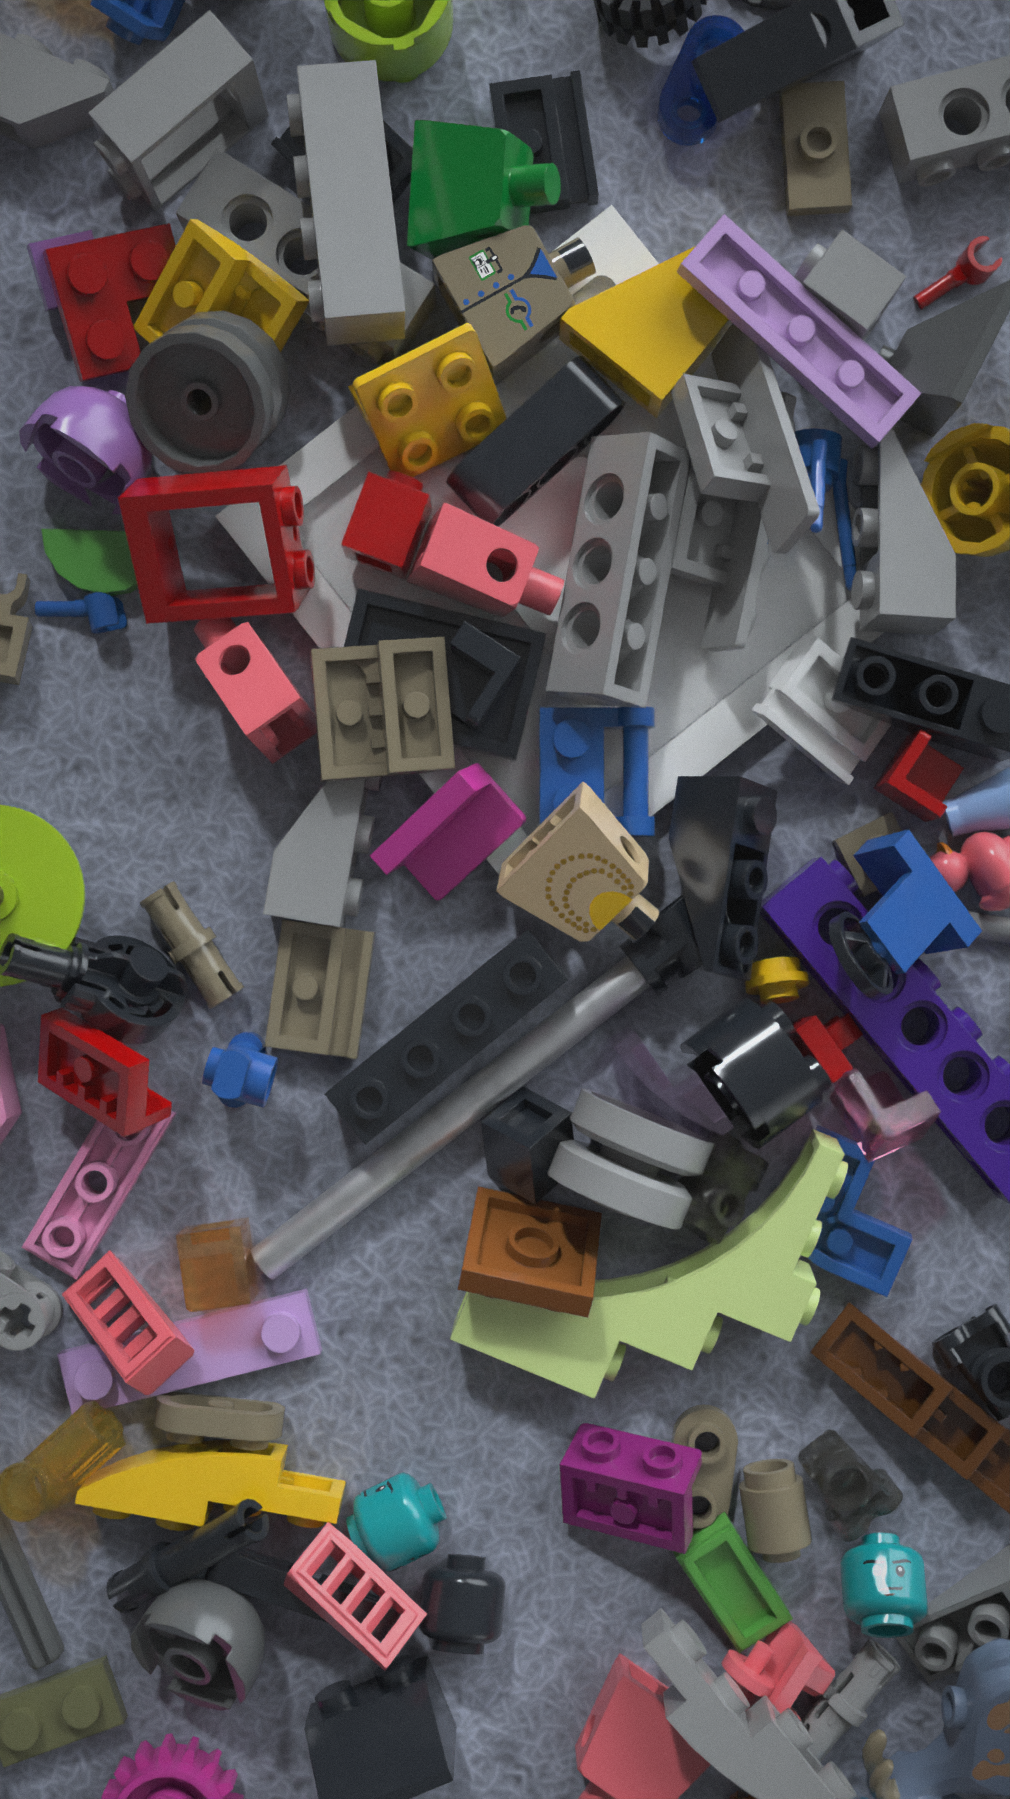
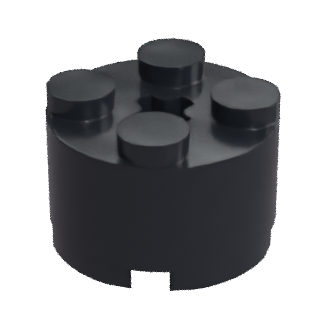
M743 998L681 1043L680 1048L682 1053L696 1055V1058L689 1062L687 1066L727 1123L738 1116L750 1128L741 1137L752 1147L761 1149L822 1103V1093L832 1086V1082L819 1062L811 1055L803 1057L789 1038L795 1033V1029L787 1015L777 1004L770 1001L761 1007L757 1002Z

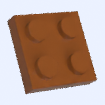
M478 1186L457 1290L588 1318L594 1297L602 1213L544 1200L534 1204L517 1194Z

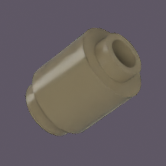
M766 1459L747 1464L743 1468L744 1480L739 1484L748 1549L762 1554L763 1560L770 1563L789 1562L801 1556L800 1550L812 1542L803 1478L795 1473L794 1462L791 1460Z

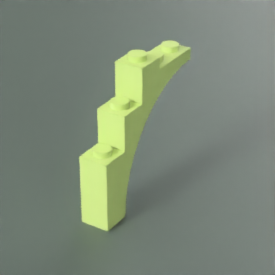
M812 1129L797 1160L783 1180L751 1215L729 1233L704 1249L674 1263L640 1274L595 1280L594 1297L588 1318L466 1292L455 1317L450 1340L594 1399L603 1378L613 1382L618 1374L626 1351V1345L619 1341L689 1370H693L700 1352L703 1351L709 1354L717 1342L723 1318L718 1316L717 1313L791 1342L799 1323L807 1326L818 1306L820 1289L815 1287L817 1283L810 1264L800 1260L799 1257L801 1255L808 1258L818 1242L822 1222L816 1218L825 1198L834 1199L844 1183L848 1169V1163L842 1161L845 1154L836 1138Z

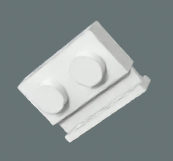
M804 634L768 685L771 691L762 704L756 703L751 711L834 780L850 785L854 779L851 773L860 760L866 762L891 725L831 700L843 658L819 637Z

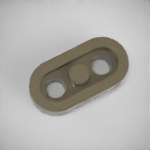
M169 1392L157 1396L154 1425L166 1431L167 1440L176 1443H200L204 1441L206 1436L230 1439L232 1447L242 1450H263L268 1448L270 1440H275L282 1436L285 1407L279 1403Z
M705 1404L688 1408L678 1417L673 1428L671 1443L696 1448L695 1440L701 1433L711 1432L717 1436V1443L712 1449L707 1451L700 1450L702 1452V1465L692 1486V1498L696 1496L705 1497L709 1500V1505L704 1512L693 1514V1531L711 1525L716 1517L723 1512H726L728 1515L738 1447L737 1432L729 1416L721 1409Z

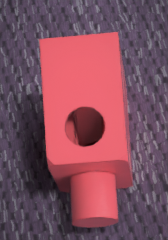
M445 502L428 523L407 578L409 583L500 617H504L515 610L518 603L550 616L559 600L564 585V579L533 567L539 550L535 543ZM486 563H492L501 570L502 582L494 580L489 575Z
M228 617L202 619L196 624L194 633L205 647L196 656V663L244 734L272 764L317 733L315 714L249 622L236 626L233 620Z
M621 1653L615 1659L575 1745L577 1769L585 1778L590 1780L578 1799H678L711 1764L696 1752L666 1719L663 1692L669 1687Z

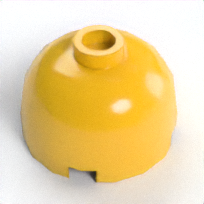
M972 423L950 431L927 454L924 461L929 464L924 471L923 480L920 484L955 553L989 557L1010 551V429L1002 426Z

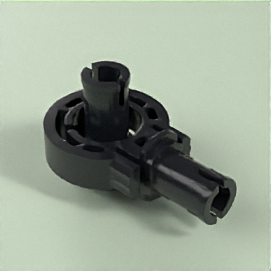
M11 933L5 939L0 950V975L23 979L51 988L56 1002L61 1003V1008L81 1013L80 1018H83L84 1021L96 1030H100L117 1041L127 1044H144L161 1036L181 1012L184 997L188 991L187 978L180 971L176 970L161 952L141 940L128 936H108L99 939L96 943L74 937L71 945L65 950ZM148 1005V1010L146 1012H144V1009L138 1008Z

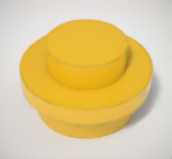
M776 957L753 963L750 981H745V989L747 994L759 995L761 1004L766 1005L770 1001L775 1004H781L797 1000L799 998L798 989L808 986L810 982L808 973L801 971L799 958Z

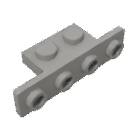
M732 323L711 354L718 380L683 373L671 390V394L701 494L756 502L772 551L774 553L787 554L817 520L820 510L769 356Z
M781 392L794 431L793 415L797 398L789 393ZM690 459L670 574L713 587L701 648L712 652L742 650L747 644L748 637L756 621L754 605L760 576L769 558L768 536L756 502L701 494Z

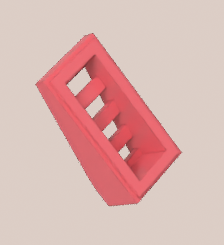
M110 1250L62 1293L64 1299L125 1383L144 1395L152 1394L194 1354V1349L127 1267ZM116 1281L120 1287L94 1310L90 1304ZM132 1301L133 1305L108 1327L107 1323ZM147 1321L149 1325L125 1347L122 1343Z
M329 1522L291 1567L283 1584L384 1671H386L427 1615L351 1540ZM330 1555L338 1562V1565L324 1583L320 1585L312 1576ZM351 1573L360 1581L343 1603L339 1604L332 1595L348 1574ZM372 1590L380 1599L360 1624L352 1614L369 1591ZM392 1607L401 1616L380 1643L371 1633Z

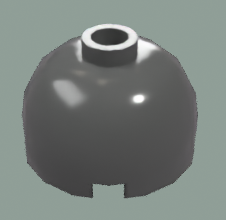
M205 1578L187 1579L171 1587L168 1592L159 1595L144 1613L130 1635L132 1651L140 1665L150 1675L158 1665L164 1672L173 1677L167 1687L169 1691L200 1707L220 1711L231 1709L236 1698L239 1699L240 1704L246 1699L265 1659V1628L254 1605L249 1601V1596L232 1590L229 1587L208 1581Z

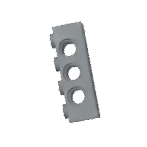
M1010 55L890 86L879 110V115L898 184L917 179L919 186H932L951 178L956 173L957 168L978 163L980 170L989 171L1010 163V112L1006 107V104H1010ZM944 120L959 121L966 127L968 135H958L951 132L945 125Z
M216 148L176 211L183 230H185L190 219L200 220L258 258L309 300L307 281L320 280L318 268L310 274L298 275L291 272L290 267L297 258L304 256L300 218H312L311 206ZM261 223L266 226L263 235L256 240L243 241L237 238L239 230L246 224ZM401 262L400 270L405 304V339L347 344L357 355L373 364H378L381 358L390 362L404 355L437 304L435 284ZM308 304L301 319L310 326L324 331V321L311 322L310 305Z
M652 432L591 437L546 692L587 705L646 708L691 459L688 450Z

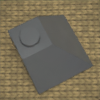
M1010 280L907 329L894 349L885 344L882 346L878 354L921 392V395L899 420L934 437L961 406L1010 311Z

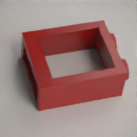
M287 465L138 478L118 497L146 624L293 613L298 610L309 590L314 587L315 566L313 556L309 549H302L298 527L302 526L304 520L303 498L299 487L291 486ZM259 502L274 584L186 590L169 510Z

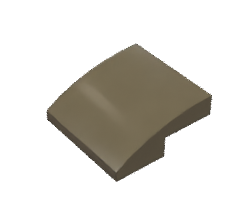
M444 637L378 641L377 645L311 649L310 658L321 782L455 769Z

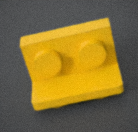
M469 323L463 324L356 378L353 384L348 386L359 412L377 440L389 470L401 472L411 477H415L479 445L507 419L478 335Z

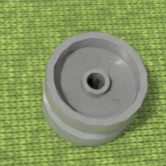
M581 1088L570 1120L579 1132L603 1145L600 1148L577 1140L560 1142L548 1170V1175L558 1183L609 1210L658 1226L680 1229L692 1197L682 1184L660 1173L659 1170L662 1168L683 1176L703 1174L715 1143L690 1129L608 1095Z

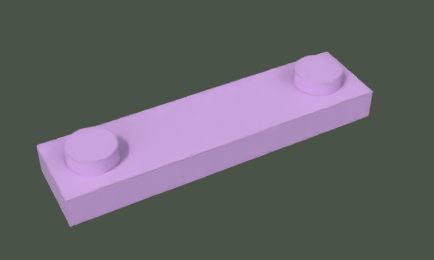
M725 214L680 264L677 273L870 448L876 446L921 395L919 390Z
M306 1288L173 1322L194 1349V1354L158 1389L149 1395H144L125 1383L96 1342L61 1350L57 1356L72 1417L319 1355L322 1352V1347ZM143 1330L134 1332L122 1344L126 1347Z

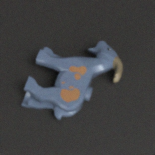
M998 1637L966 1656L956 1685H947L943 1691L941 1712L944 1727L942 1733L925 1749L917 1752L897 1751L889 1759H885L882 1757L887 1744L885 1732L877 1729L869 1735L862 1749L863 1765L870 1775V1793L875 1799H962L961 1796L955 1793L998 1797L1010 1795V1640Z

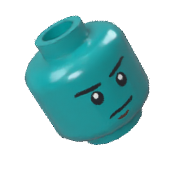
M402 1472L358 1494L353 1501V1514L346 1518V1524L352 1542L378 1567L384 1571L392 1572L433 1552L440 1542L437 1523L445 1520L447 1517L442 1501L434 1486L428 1483L421 1487L417 1480L409 1473Z
M883 1532L862 1536L861 1545L849 1549L843 1555L840 1562L843 1608L849 1620L861 1625V1632L871 1637L897 1638L912 1634L914 1632L913 1625L920 1622L928 1614L925 1567L922 1555L911 1547L901 1545L899 1536Z

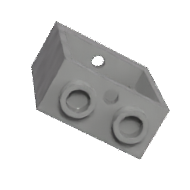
M211 10L207 11L88 112L100 135V138L93 144L110 167L107 170L110 177L131 202L142 196L155 212L202 172L216 148L225 153L269 116L253 59Z

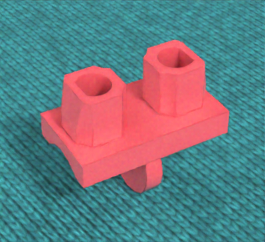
M791 1621L770 1633L764 1642L758 1640L748 1657L735 1650H729L721 1663L744 1693L750 1707L766 1695L780 1714L789 1708L800 1721V1716L792 1707L800 1692L804 1691L814 1697L823 1695L835 1677V1670L818 1652L800 1628Z

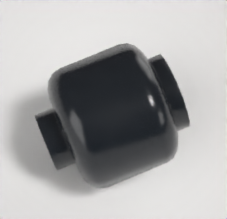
M448 1554L447 1566L433 1567L425 1572L422 1581L420 1608L427 1615L420 1623L419 1629L425 1636L433 1639L432 1649L448 1653L479 1655L484 1654V1644L494 1642L500 1637L506 1585L502 1576L485 1570L486 1557Z

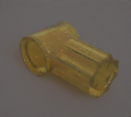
M95 1401L86 1402L27 1457L6 1467L0 1474L1 1511L9 1519L16 1522H29L71 1502L77 1494L78 1488L126 1445L123 1439L124 1427L114 1413L101 1407ZM35 1476L41 1484L42 1495L35 1486Z

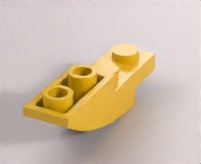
M211 1440L149 1450L119 1460L95 1471L88 1476L78 1489L75 1504L93 1507L92 1512L103 1518L126 1519L131 1514L156 1518V1524L165 1529L186 1531L192 1529L194 1525H205L213 1509L214 1502L224 1504V1510L229 1511L241 1501L252 1499L263 1508L249 1517L258 1516L262 1511L287 1515L286 1519L288 1522L300 1527L319 1528L324 1526L325 1522L337 1524L346 1481L284 1470L288 1449L286 1444L269 1442L268 1448L263 1450H242L232 1447L230 1440Z

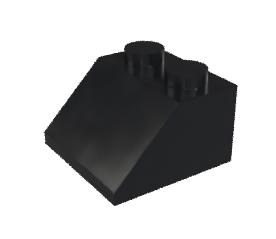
M407 1655L395 1657L386 1671L379 1666L374 1672L375 1677L353 1687L349 1680H341L325 1687L315 1696V1702L310 1704L304 1730L318 1799H411L453 1781L457 1726L428 1655L411 1662L410 1657Z

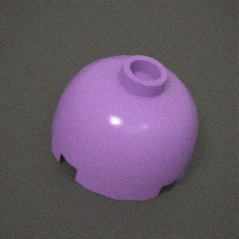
M69 386L54 392L31 414L19 430L20 443L24 451L26 452L34 444L36 450L43 457L37 468L48 480L90 506L92 505L85 488L91 490L109 502L116 504L112 514H121L118 497L136 479L149 478L151 474L153 454L145 448L132 427L125 395L113 390L107 392L95 387ZM108 469L116 473L105 481L98 483Z

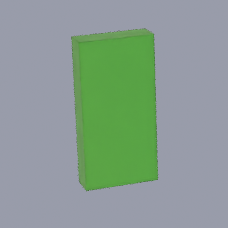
M726 1512L718 1515L711 1525L693 1531V1537L686 1554L673 1551L676 1559L739 1653L793 1619L779 1593L752 1552L748 1549L747 1544Z

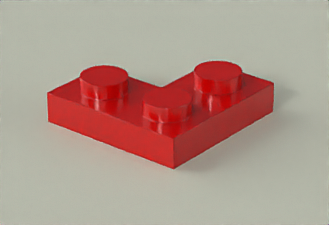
M170 223L44 250V260L80 382L130 371L131 366L140 355L141 351L127 304L148 299L176 247Z

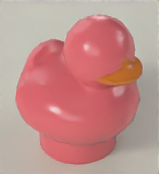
M986 831L972 834L965 839L960 853L952 851L943 842L937 843L936 852L929 858L954 892L964 887L969 877L974 889L981 897L978 905L981 909L1001 911L1010 908V835L1001 838L994 833Z

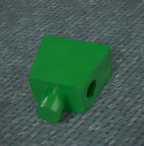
M415 120L407 246L432 260L450 251L524 225H529L530 206L555 205L559 200L561 182L556 165L553 163L533 164L534 156L531 147L511 132L500 128Z

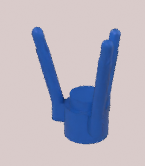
M818 428L795 431L794 434L820 510L819 517L811 525L810 530L814 533H819L822 530L825 492L832 489L845 586L851 591L853 578L857 572L855 548L852 543V524L846 484L848 461L841 458L842 436L834 431Z

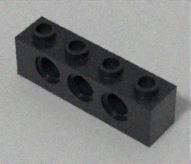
M526 929L330 1088L324 1095L366 1145L562 986L568 979L528 929Z

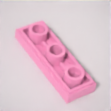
M171 1110L170 1117L126 1137L111 1130L97 1120L21 1248L77 1280L83 1273L177 1113ZM95 1170L104 1174L107 1180L105 1191L99 1192L90 1186L89 1174L91 1171Z

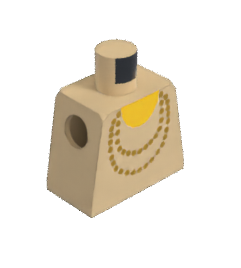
M582 782L501 865L496 889L497 893L579 942L590 941L610 921L631 938L637 940L648 932L659 915V910L639 894L648 883L649 859L646 853L585 782Z

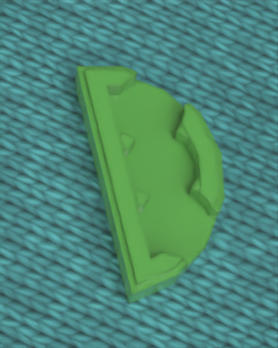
M41 529L45 553L55 570L82 592L91 594L103 592L110 596L128 594L137 589L138 585L125 531Z

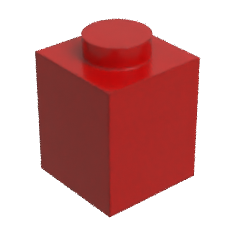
M389 470L386 477H382L368 471L341 542L346 558L406 580L432 512L430 494L422 492L424 485L417 479L401 472Z

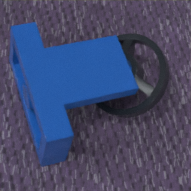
M909 829L869 839L853 855L883 897L862 920L850 912H843L832 918L829 922V936L839 962L855 986L864 995L873 1000H879L890 994L893 990V978L889 965L896 974L905 973L923 952L931 954L968 948L982 932L979 925ZM844 926L848 928L851 932L844 931ZM863 970H865L869 974L870 978L864 973Z

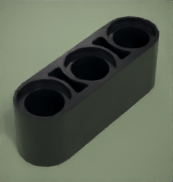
M581 355L577 356L562 367L476 446L453 469L446 480V484L478 518L499 527L591 443V437L599 436L618 417L626 403Z

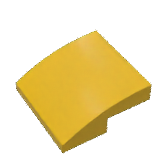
M190 219L136 320L134 329L151 343L170 328L197 312L224 310L250 319L273 339L281 352L307 308L309 300L279 274L241 246L200 220Z

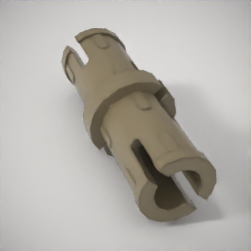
M173 881L164 886L163 889L160 888L142 900L139 904L146 910L172 949L167 955L173 964L181 963L207 1002L206 1005L210 1010L244 988L242 982H239L212 940L217 936L212 928L209 926L204 929L178 890L177 884Z

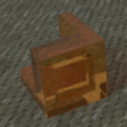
M249 1217L186 1226L176 1235L185 1305L189 1312L245 1305L253 1302L259 1293L255 1260L251 1254L253 1245Z

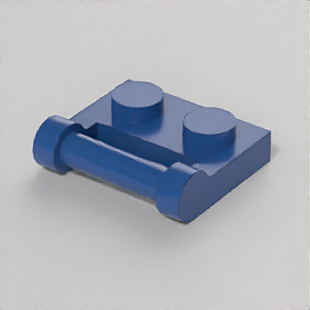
M540 707L539 825L582 782H585L604 803V729H623V816L616 818L632 837L655 836V817L649 816V729L655 728L654 707Z

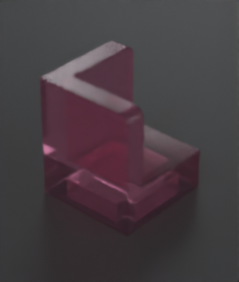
M857 1068L843 1073L829 1097L869 1163L922 1139L941 1113L927 1090L904 1100L890 1076L884 1071L863 1078Z

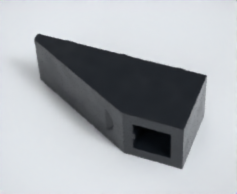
M800 0L698 56L691 63L716 119L720 123L857 56L905 24L895 0Z
M854 637L849 638L832 701L910 733L923 729L932 735L930 741L999 762L1010 759V684Z
M678 776L669 843L704 971L741 981H750L753 960L757 955L759 945L757 930L762 896L766 891L768 883L766 868L771 833L777 821L775 806L777 790L742 776Z

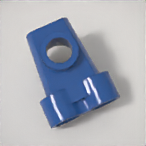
M240 1033L232 1038L227 1049L224 1050L217 1047L211 1049L204 1069L202 1084L211 1086V1090L218 1096L219 1100L228 1107L237 1108L248 1103L264 1108L274 1083L278 1057L265 1054V1042L257 1033Z

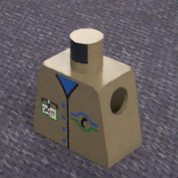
M530 225L518 227L432 259L434 282L458 325L461 326L469 323L476 331L495 385L505 380L559 336L561 317L569 308L576 305L568 288L596 273L593 259L579 237L548 254L535 229Z

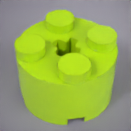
M324 0L331 40L339 55L345 62L376 60L378 80L405 83L416 79L419 74L428 70L439 60L446 50L452 35V0Z

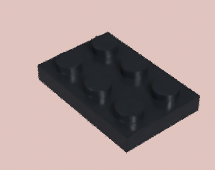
M358 588L344 647L377 645L378 641L444 637L447 659L452 651L450 642L463 622L466 621L521 657V667L479 731L451 714L454 747L516 761L547 633Z

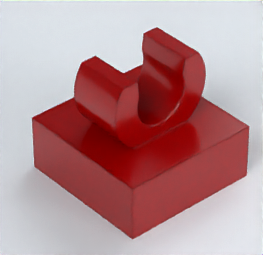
M849 1013L840 1018L838 1015L834 1016L824 1024L821 1023L816 1015L799 1018L792 1023L795 1033L789 1038L803 1057L811 1055L819 1062L832 1083H835L853 1069L841 1050L855 1042L863 1033Z

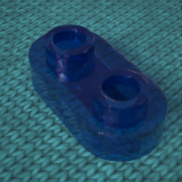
M722 15L707 16L692 26L662 89L657 109V120L663 134L674 143L684 146L700 144L713 135L719 124L691 61L704 54L707 50L713 49L744 32L743 28L729 17ZM686 105L693 106L698 110L700 117L692 122L684 121L679 117L678 109Z

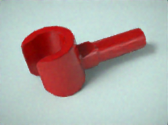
M979 236L973 239L959 255L954 268L949 270L945 276L913 296L921 310L953 288H958L964 283L979 285L991 277L1001 265L1003 258L997 259L992 265L983 266L974 257V254L981 250L989 241V237Z

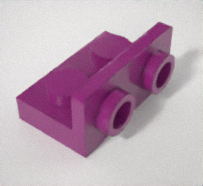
M589 1423L581 1424L559 1464L563 1523L686 1554L693 1537L692 1486L702 1465V1452L696 1448Z

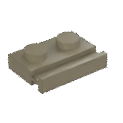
M282 920L265 1047L343 1056L352 1059L359 1057L376 932Z

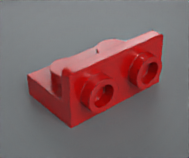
M58 1008L41 1015L38 1064L39 1084L123 1137L140 1132L144 1128L171 1116L172 1102L148 1088L150 1062L148 1058L106 1033L96 1030L89 1023L64 1008Z

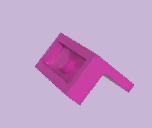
M477 762L458 771L382 843L370 857L386 875L405 865L435 900H441L524 825L526 816Z

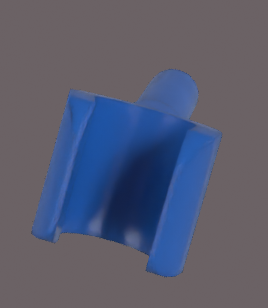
M103 592L89 594L84 597V600L36 601L35 614L37 617L88 616L90 629L94 634L127 627L122 601Z

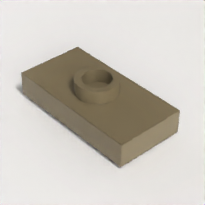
M844 81L800 83L779 94L786 216L849 213L852 207L845 83Z

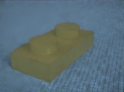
M107 1655L0 1694V1760L3 1768L125 1723L128 1714Z

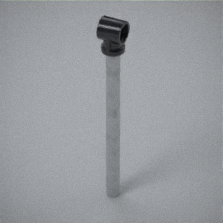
M684 894L659 912L658 918L646 934L635 942L627 939L619 946L626 955L625 958L251 1249V1254L259 1268L270 1279L277 1278L648 987H651L659 996L668 989L665 982L675 974H678L680 978H684L701 967L703 964Z

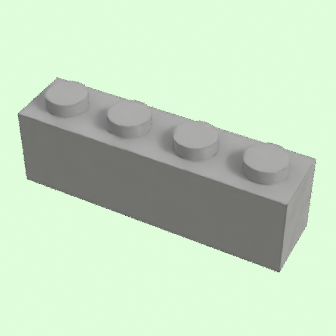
M376 60L297 66L299 94H287L286 97L291 137L304 136L306 155L293 156L297 197H310L312 218H300L304 259H317L320 280L307 281L311 322L324 321L327 346L405 339V304Z

